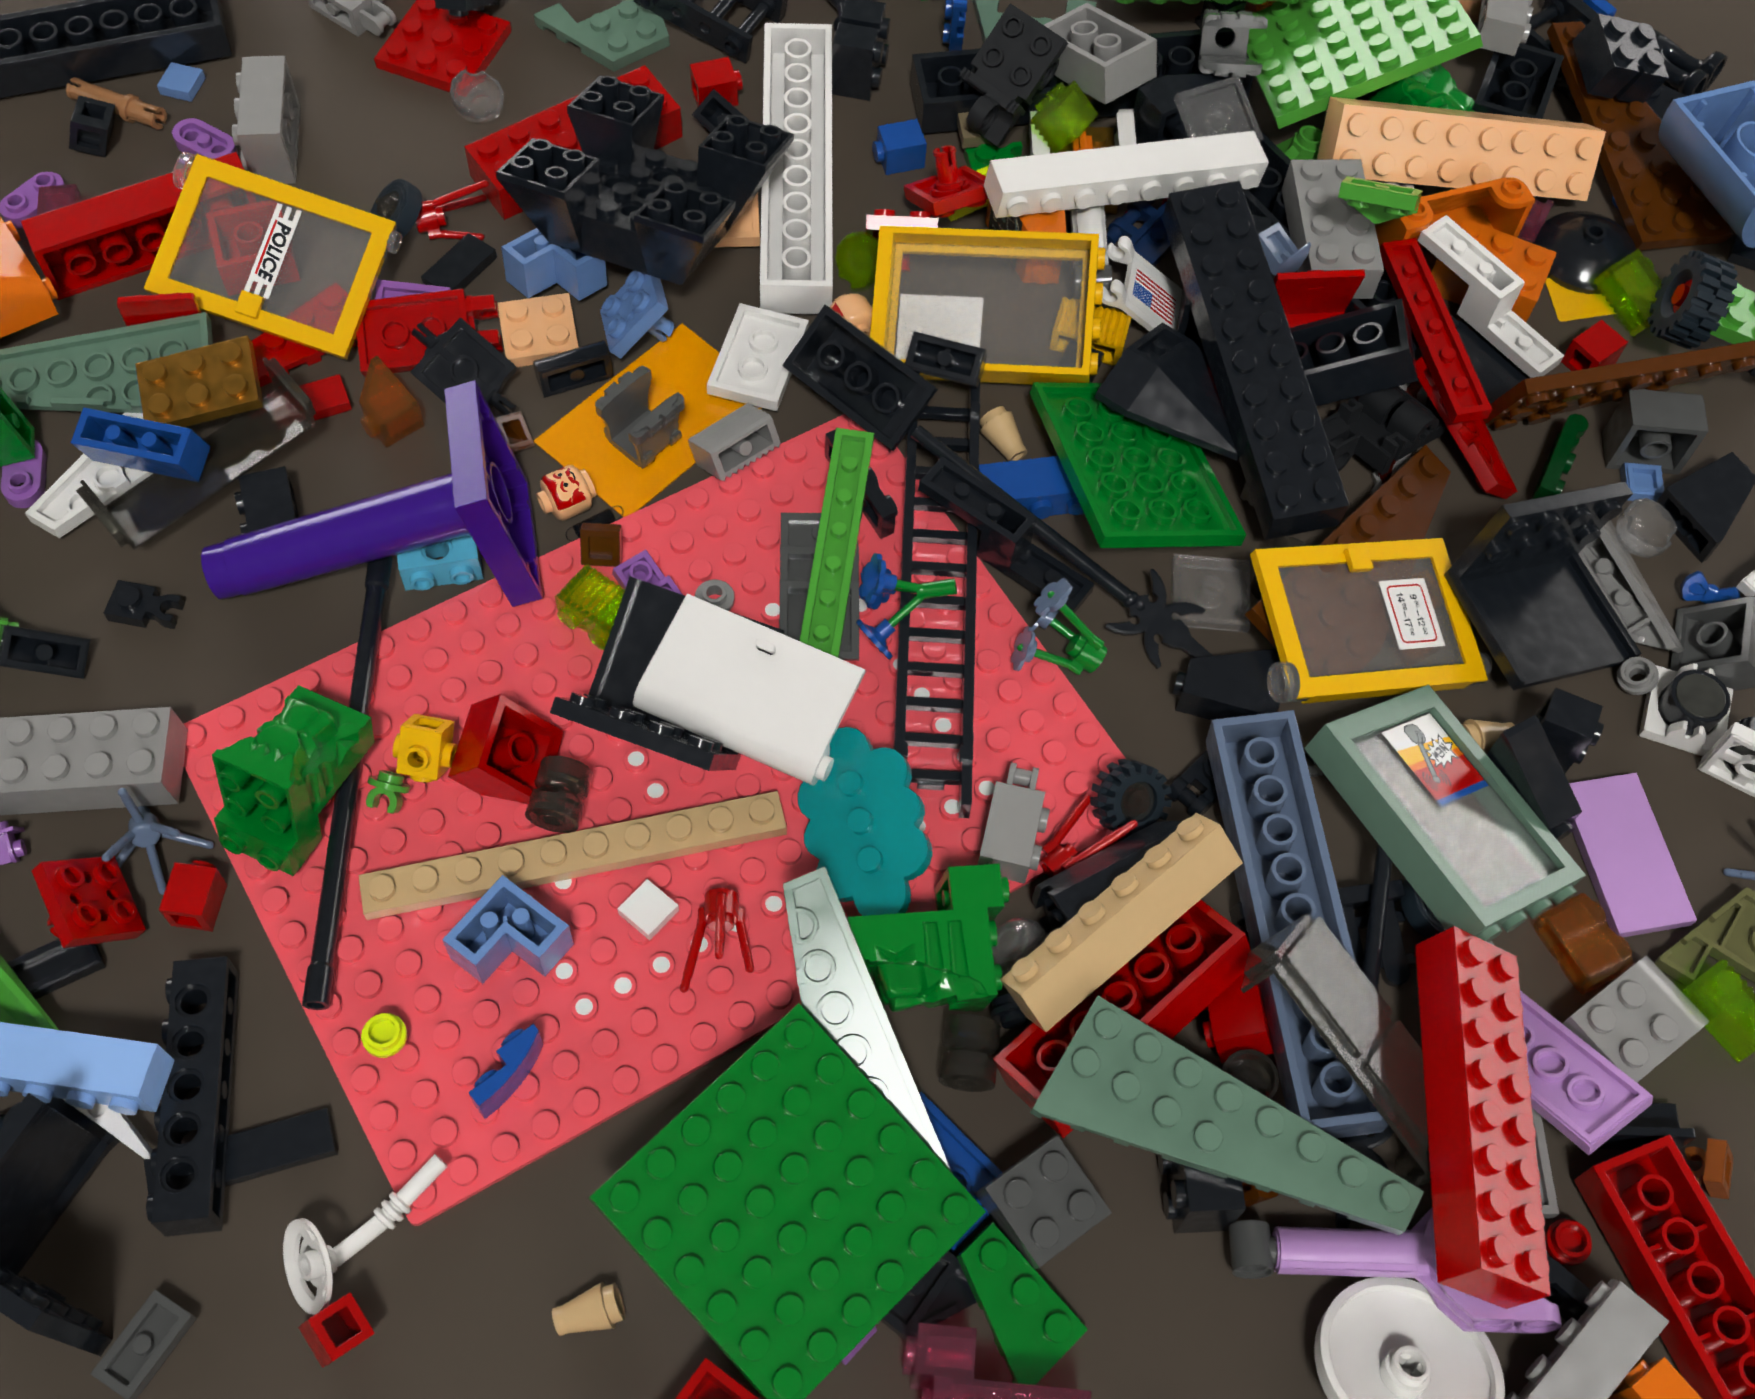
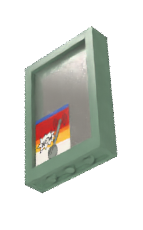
M1430 685L1329 722L1321 728L1304 748L1445 930L1455 926L1489 943L1502 932L1501 928H1504L1508 933L1528 919L1527 915L1533 920L1553 906L1552 902L1556 907L1567 902L1577 893L1574 886L1586 876Z

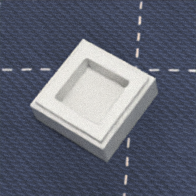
M646 879L617 909L618 914L650 941L679 911V906Z

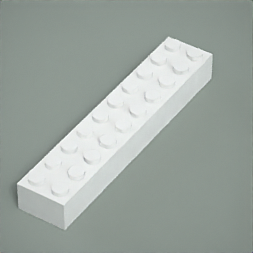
M765 23L763 125H774L782 131L794 134V141L762 185L760 308L783 314H818L824 305L829 307L832 305L833 292L832 24Z

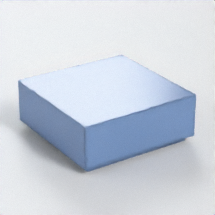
M171 62L157 84L160 95L192 102L206 78L203 69Z
M1624 462L1620 468L1621 482H1626L1633 493L1628 499L1629 501L1657 502L1664 492L1660 465Z

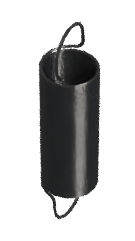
M608 508L573 525L572 527L578 538H580L582 523L610 524L615 522L614 514L611 511L612 508Z

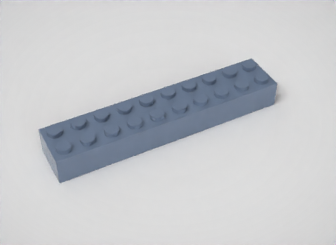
M1290 710L1212 720L1205 742L1225 833L1243 862L1234 870L1251 951L1255 961L1254 964L1286 1109L1334 1138L1382 1133L1392 1122L1394 1116L1295 712Z

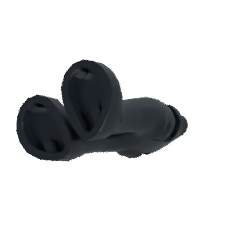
M1654 29L1659 46L1658 52L1664 58L1665 68L1669 77L1666 82L1673 86L1676 91L1687 96L1702 93V91L1705 92L1724 68L1728 56L1715 51L1704 60L1697 59L1682 50L1664 34Z

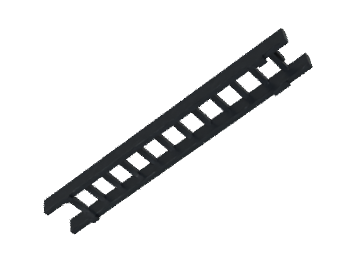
M980 384L978 387L969 386V408L926 406L907 432L900 580L911 582L912 574L964 577V597L941 596L924 599L916 607L964 610L963 630L909 627L910 613L899 622L893 749L906 759L908 758V746L959 749L960 772L911 769V783H917V789L944 790V785H959V818H969L972 806L977 528L966 521V532L913 529L914 510L951 511L931 498L915 497V479H922L932 467L916 466V449L925 448L911 438V435L917 428L918 419L967 421L968 438H936L953 451H966L967 462L979 471ZM913 542L965 545V564L912 561ZM900 591L899 611L917 594ZM909 641L963 644L962 665L908 662ZM907 676L962 678V699L908 697ZM906 710L961 713V735L906 732Z

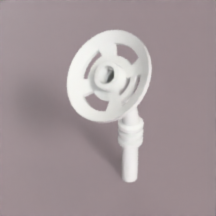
M434 1154L397 1193L391 1192L389 1194V1201L384 1199L381 1202L382 1209L376 1207L373 1210L374 1217L334 1248L330 1245L326 1246L320 1232L309 1220L300 1218L289 1223L283 1240L284 1267L292 1294L305 1312L314 1315L328 1307L332 1295L333 1273L337 1271V1267H340L388 1228L394 1230L396 1227L395 1221L401 1222L404 1219L402 1214H409L412 1211L410 1205L448 1167L440 1157ZM301 1236H302L304 1239H303V1241H302V1243H301V1248H300V1240H301ZM306 1281H311L317 1287L316 1296L311 1292Z

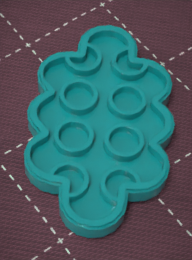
M850 727L839 728L829 744V757L834 758V764L828 778L824 782L818 780L814 786L803 782L798 792V806L801 812L810 819L804 833V844L807 850L819 859L817 869L826 866L840 902L854 901L858 912L862 916L906 913L911 901V890L908 881L923 874L930 865L933 856L932 844L928 836L919 829L924 819L925 805L922 799L909 788L912 780V770L906 758L895 749L886 747L874 749L870 740L857 729Z

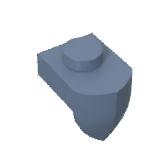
M1279 222L1258 234L1270 271L1275 276L1277 273L1296 272L1304 263L1310 251V242L1298 250Z

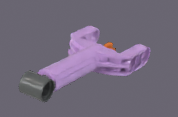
M1433 1207L1411 1230H1406L1401 1235L1381 1229L1276 1226L1271 1236L1270 1225L1264 1221L1242 1220L1229 1225L1232 1274L1239 1278H1265L1271 1276L1274 1270L1277 1274L1415 1278L1427 1289L1436 1307L1461 1330L1466 1332L1547 1333L1556 1331L1562 1326L1559 1306L1545 1298L1505 1309L1438 1283Z

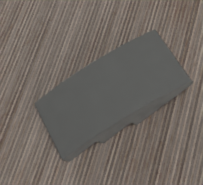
M781 513L779 629L784 630V635L800 641L821 513ZM858 542L839 655L840 659L859 661V625L856 623L859 619Z

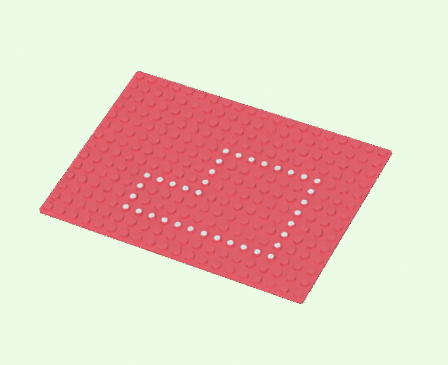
M843 414L781 443L779 447L775 446L773 451L768 450L767 455L762 454L761 459L756 458L755 462L750 461L749 466L744 465L743 470L738 469L737 474L732 472L731 477L726 476L725 481L711 476L610 523L621 525V564L646 549L665 577L669 575L680 592L685 596L687 593L695 596L697 588L705 581L722 580L728 583L734 591V604L729 610L730 612L779 629L781 513H822L830 466L829 461L825 457L826 433L836 428L867 431ZM875 437L870 467L877 476L881 491L885 496L890 495L894 500L898 515L895 517L894 533L881 539L862 512L858 536L859 588L862 584V570L871 561L874 553L881 554L882 560L886 561V569H889L892 575H896L898 580L901 579L906 458L898 447L892 451ZM915 479V497L930 498L918 490L921 479ZM914 510L913 529L959 531L945 512ZM580 538L538 557L543 599L512 607L496 578H493L380 631L368 715L372 719L375 743L362 758L333 961L334 977L330 1005L325 1010H312L305 1007L303 1009L393 1191L397 1193L434 1154L440 1157L448 1166L410 1205L412 1211L409 1214L405 1213L408 1221L414 1226H420L771 1029L798 1003L801 1005L783 884L815 871L819 863V859L813 856L804 844V833L810 819L801 812L798 806V792L803 781L742 754L736 770L707 771L550 713L555 697L570 698L571 692L581 695L584 693L589 694L625 592L612 575L615 566L581 565ZM913 542L912 561L965 564V545ZM978 557L976 571L972 806L969 818H959V785H944V790L917 789V783H910L909 788L922 799L925 805V815L919 829L928 836L932 844L933 856L930 865L924 873L908 881L911 890V901L906 913L937 911L934 888L946 869L953 866L978 865L996 781L1007 783L1011 762L1017 763L1016 768L1032 771L1033 767L1039 768L1035 790L1045 792L1042 807L1050 809L1045 833L1037 832L1035 839L1036 845L1043 846L1055 836L1086 795H1091V797L1098 796V793L1091 789L1093 783L1101 785L1102 780L1097 777L1100 771L1109 774L1107 765L1112 762L1119 765L1118 760L1126 759L1058 665L1033 657L1031 662H1024L1020 671L1013 669L1011 656L1014 652V644L1017 636L1023 633L1028 624ZM911 575V582L916 584L955 578L957 594L947 596L964 597V577ZM900 591L890 594L888 601L881 603L878 609L868 608L865 600H862L859 595V619L872 627L879 625L885 618L887 621L890 620L899 611ZM713 594L708 597L711 599H717L721 595ZM914 608L910 612L909 627L963 630L964 610ZM899 623L894 627L896 631L886 639L888 649L893 655L892 658L888 659L859 627V661L844 660L865 669L866 673L837 729L850 727L859 730L870 740L874 749L884 747L893 749ZM1035 637L1037 649L1047 652L1039 639ZM909 641L908 662L962 665L963 644ZM358 642L184 723L188 732L183 766L216 833L217 829L214 818L222 810L224 804L212 754L216 749L230 747L244 738L255 737L257 729L264 722L272 721L275 716L282 712L285 706V699L288 695H291L298 685L348 707ZM908 675L907 696L961 700L962 678ZM502 694L564 731L542 805L537 806L480 795L449 778L448 775L451 768L437 781L434 780L426 783L410 779V775L401 774L405 776L403 783L410 785L411 788L409 793H400L403 798V804L398 813H387L390 801L385 794L380 797L378 807L370 808L366 805L368 793L376 788L367 783L369 776H378L380 770L396 773L398 758L393 757L394 740L397 734L400 733V726L413 714L455 721L453 743L457 744L458 747L471 704ZM906 710L905 729L906 732L961 735V713ZM908 746L907 761L911 769L960 772L959 749ZM1138 784L1130 785L1122 796L1121 809L1125 814L1132 812L1139 803L1141 790ZM778 791L787 827V835L523 888L524 892L567 923L572 935L574 945L546 976H543L514 952H511L482 984L450 959L442 939L481 897L366 920L363 914L358 876L361 874ZM335 794L318 814L322 840L294 876L281 870L271 871L262 866L258 860L243 853L234 854L225 849L301 1005L307 968L311 962ZM1089 804L1059 845L1064 847L1069 843L1078 853H1081L1113 831L1099 823L1100 819L1094 817L1092 812L1098 807ZM1041 851L1040 859L1046 855L1043 851ZM1040 863L1037 871L1029 869L1025 883L1008 880L1010 893L1046 874ZM646 879L679 906V911L650 941L618 914L617 909ZM714 888L732 889L739 894V908L745 909V926L754 971L748 973L745 969L736 925H734L732 930L725 932L723 958L716 959L715 931L710 930L707 924L688 991L683 993L680 991V985L697 925L698 909L705 906V893ZM854 901L840 902L846 917L862 916L858 912ZM381 1013H391L401 1018L408 1034L404 1047L397 1054L387 1058L375 1057L368 1053L361 1040L362 1029L366 1022L373 1016ZM534 1024L539 1030L544 1044L538 1059L530 1073L512 1096L495 1112L484 1119L475 1107L468 1092L475 1088V1082L483 1074L493 1069L498 1071L503 1067L496 1052L502 1047L503 1040L515 1030H525Z

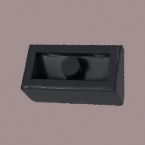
M1 624L0 666L83 679L90 639Z

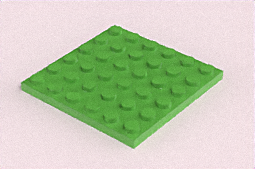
M1278 0L1268 8L1252 12L1254 16H1264L1268 20L1267 29H1250L1247 53L1249 59L1262 64L1261 74L1254 77L1278 129H1281L1327 110L1330 97L1355 99L1481 48L1483 44L1481 34L1459 0H1299L1295 4H1285Z

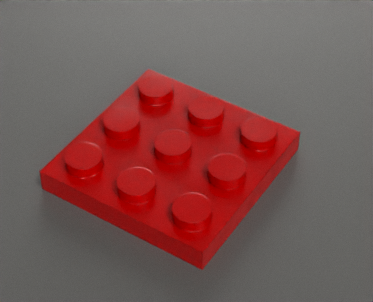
M416 0L374 57L376 68L467 98L511 34L510 21L479 11H469L468 16L449 15V11L446 9L435 8V0Z

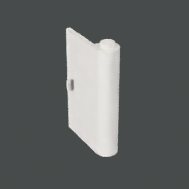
M687 593L636 688L633 706L692 733L722 742L723 746L814 786L818 780L824 782L832 770L834 758L829 757V744L866 671L861 667ZM758 648H760V649H762V650H764V651H767V652H769V653H771V654H773V655H770V654H767V653H765V652H763V651H760V650H758Z

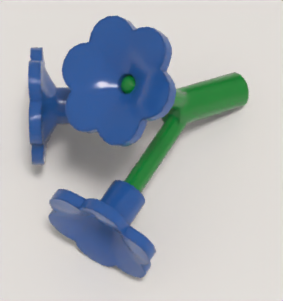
M874 553L871 561L862 570V584L859 588L860 598L865 600L868 608L878 609L880 604L887 602L890 594H895L896 591L917 593V595L890 620L887 621L885 618L876 627L866 625L860 619L856 623L875 646L890 659L893 655L888 649L886 639L896 631L894 627L924 599L957 594L955 578L921 584L898 580L896 575H892L891 571L886 569V561L882 560V555Z

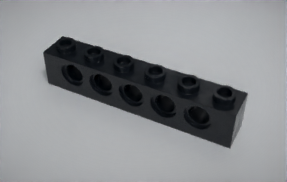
M227 956L173 961L172 978H168L165 985L166 1000L170 1006L169 1018L164 1019L162 1023V1040L166 1046V1052L175 1061L162 1094L161 1104H159L157 1111L154 1112L155 1128L159 1134L158 1146L151 1152L150 1168L155 1181L154 1192L148 1195L146 1202V1213L149 1222L165 1237L222 1231L227 1136L229 1135L239 973ZM207 1003L201 1012L192 1014L197 1006ZM204 1044L198 1054L188 1057L194 1047ZM201 1087L196 1096L184 1100L186 1094L191 1089ZM198 1130L196 1136L190 1142L181 1144L183 1137L188 1132ZM189 1174H194L192 1182L187 1187L177 1190L182 1178Z

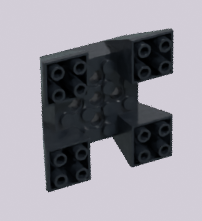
M600 75L567 105V113L582 151L551 144V142L545 139L532 138L496 171V178L549 243L682 285L742 216L794 141V134L782 131L774 125H763L749 121L741 115L728 114L699 145L698 163L689 159L683 160L673 157L661 150L654 149L664 94L651 91L646 86H634L621 82L613 76Z

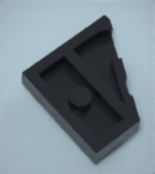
M948 1251L885 1315L881 1322L902 1339L907 1340L977 1303L957 1257Z

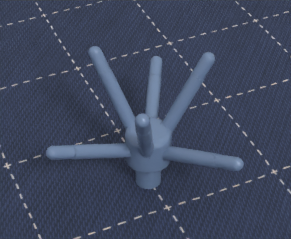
M120 788L118 794L132 816L128 823L129 831L114 843L101 858L104 862H108L118 854L116 860L119 867H121L136 846L146 848L158 891L161 895H164L166 883L155 848V844L159 841L160 837L207 849H212L214 843L199 837L180 833L178 829L160 824L158 818L151 813L148 807H137L127 790Z

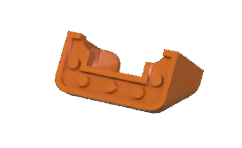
M1511 177L1422 196L1417 213L1375 224L1378 243L1381 246L1384 242L1416 238L1418 241L1421 231L1427 229L1445 215L1453 221L1456 215L1518 237L1532 209L1535 198L1524 182ZM1418 242L1421 249L1425 248L1421 243Z
M1 217L0 338H3L58 315V311L52 301L58 298V295L48 277L43 279L39 277L17 243L21 239L11 220L4 222Z

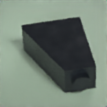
M1731 452L1667 487L1652 507V510L1694 556L1703 563L1708 560L1724 539L1755 484V475L1746 464Z
M1276 649L1190 658L1186 672L1178 671L1172 694L1179 696L1175 711L1208 720L1278 712L1288 662H1284L1281 665Z
M1534 715L1502 732L1487 753V756L1558 841L1562 840L1575 829L1572 823L1582 810L1540 721Z

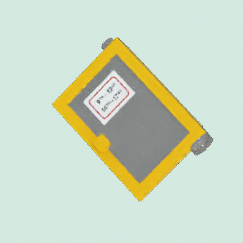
M1443 538L1255 549L1250 553L1280 662L1271 665L1267 674L1268 691L1275 702L1301 701L1302 704L1400 695L1426 685H1430L1434 691L1464 689L1467 686L1480 685L1488 681L1487 675L1492 670L1491 658L1487 653L1479 652L1468 615L1444 576L1452 565Z

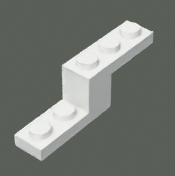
M1447 215L1421 231L1418 242L1469 285L1457 312L1463 320L1530 378L1544 376L1560 365L1564 355L1512 311L1514 303L1525 283L1523 279Z

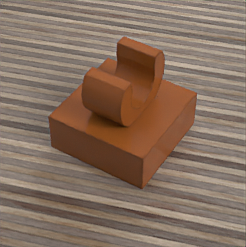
M1708 1138L1706 1151L1695 1146L1685 1148V1155L1688 1160L1703 1163L1699 1170L1692 1171L1699 1185L1705 1184L1710 1197L1729 1200L1734 1157L1727 1140Z

